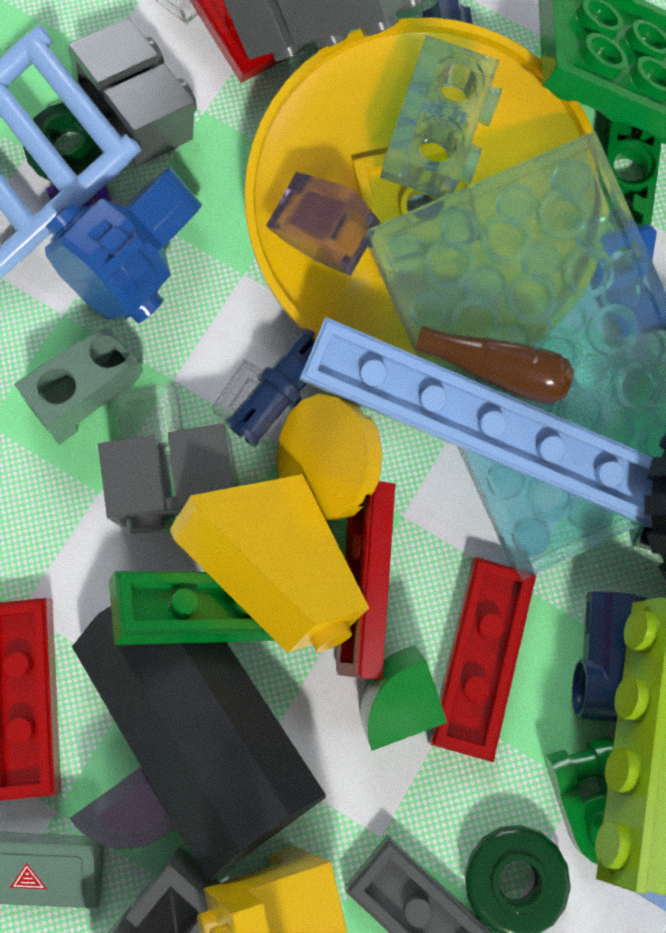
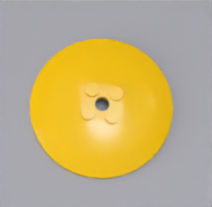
M432 17L398 19V23L391 28L364 37L362 30L359 29L349 33L345 40L330 47L325 46L305 61L286 80L272 99L261 119L252 142L245 180V214L256 262L278 304L301 330L307 328L315 333V336L312 338L313 341L316 340L324 319L327 317L457 374L469 376L472 374L441 358L415 351L422 325L450 334L504 340L510 343L516 342L531 346L535 345L557 326L583 293L601 252L602 244L599 245V239L605 234L608 210L607 178L597 137L579 102L561 100L552 94L549 89L542 87L541 59L522 45L499 33L466 22ZM415 195H427L436 202L439 212L438 216L429 222L417 221L409 214L407 201Z

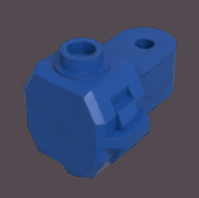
M169 166L148 182L124 206L100 199L90 207L86 206L81 210L74 201H71L45 225L53 234L50 239L51 242L45 247L46 257L58 275L87 305L103 317L110 320L132 317L137 323H141L153 314L164 301L157 293L160 286L171 276L164 246L199 211L202 203Z

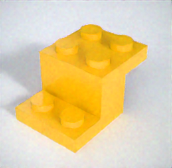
M290 846L269 853L272 865L270 867L204 888L208 911L197 914L199 933H348L332 863L296 846Z

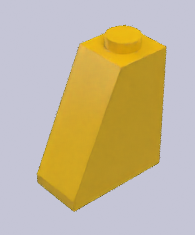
M303 474L191 495L170 528L174 540L287 653L313 645L316 652H323L340 645L352 636L349 627L370 609Z

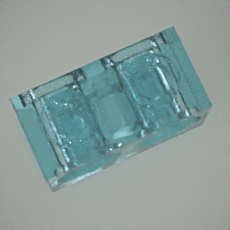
M426 35L384 159L380 178L447 201L450 200L459 182L469 185L482 152V147L472 144L478 123L489 126L502 88L491 85L499 60ZM444 86L457 87L463 91L467 100L452 101L442 94L440 88ZM425 143H436L445 149L448 159L439 162L429 160L422 154L419 146Z

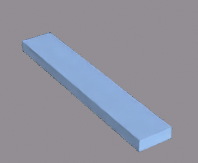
M325 317L299 379L300 381L643 526L653 528L651 515H644V496L651 495L653 481L647 479L653 457Z

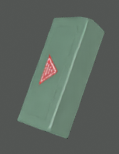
M0 832V904L98 908L100 903L105 836Z

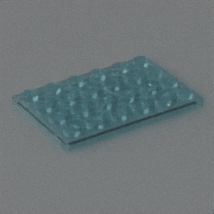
M595 131L366 230L363 237L414 351L423 325L450 334L504 340L510 343L516 342L562 354L572 365L574 376L570 389L564 399L553 404H543L501 389L497 385L484 381L441 358L415 351L416 356L646 455L662 457L664 450L659 447V443L666 433V292ZM458 447L509 564L516 570L522 581L641 525Z

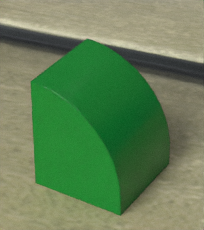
M415 645L397 651L384 660L382 680L368 679L361 697L360 714L371 751L447 723L426 659Z

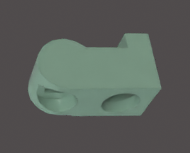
M102 329L89 335L79 343H73L14 383L27 406L58 445H60L78 431L76 427L78 423L106 402L119 397L131 388L142 374L143 367L112 329Z

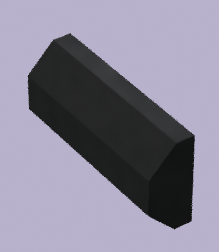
M110 606L96 615L73 644L74 652L207 881L211 882L326 798L325 792L227 642L114 645Z

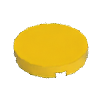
M316 394L301 400L286 418L278 441L276 458L279 478L303 474L325 520H338L354 516L363 508L358 506L363 502L365 496L373 495L380 480L383 457L380 436L373 419L365 417L361 409L357 407L360 405L336 395Z

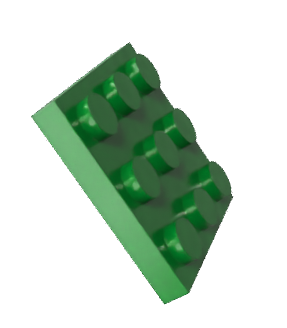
M539 0L542 87L549 89L552 94L561 100L577 101L600 111L612 122L630 124L650 133L659 142L666 144V10L645 0Z

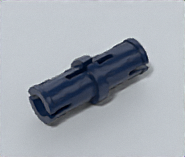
M304 328L300 332L299 337L272 368L264 367L257 375L259 384L235 412L225 420V424L237 436L241 438L244 435L246 437L244 440L249 445L256 447L259 444V440L287 407L295 408L302 400L300 391L307 383L299 379L315 343L312 340L315 336L313 331Z

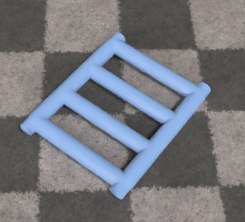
M41 25L34 27L0 57V117L55 185L59 193L33 215L0 172V210L16 230L0 246V280L52 234L45 225L71 201H74L81 208L141 152L140 145L134 139L130 138L127 134L123 137L119 135L52 52L49 46L53 41L50 39L47 30ZM32 64L103 151V154L78 176L7 88Z

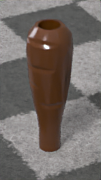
M423 325L415 347V351L441 358L484 381L497 385L501 389L543 404H553L564 399L570 389L574 376L572 365L562 354L516 342L510 343L504 340L450 334Z

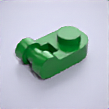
M608 736L587 742L586 750L568 755L565 750L545 755L546 768L568 835L574 847L595 864H598L595 841L597 832L603 824L608 790L605 779V767L614 745ZM596 775L601 791L581 797L578 781Z

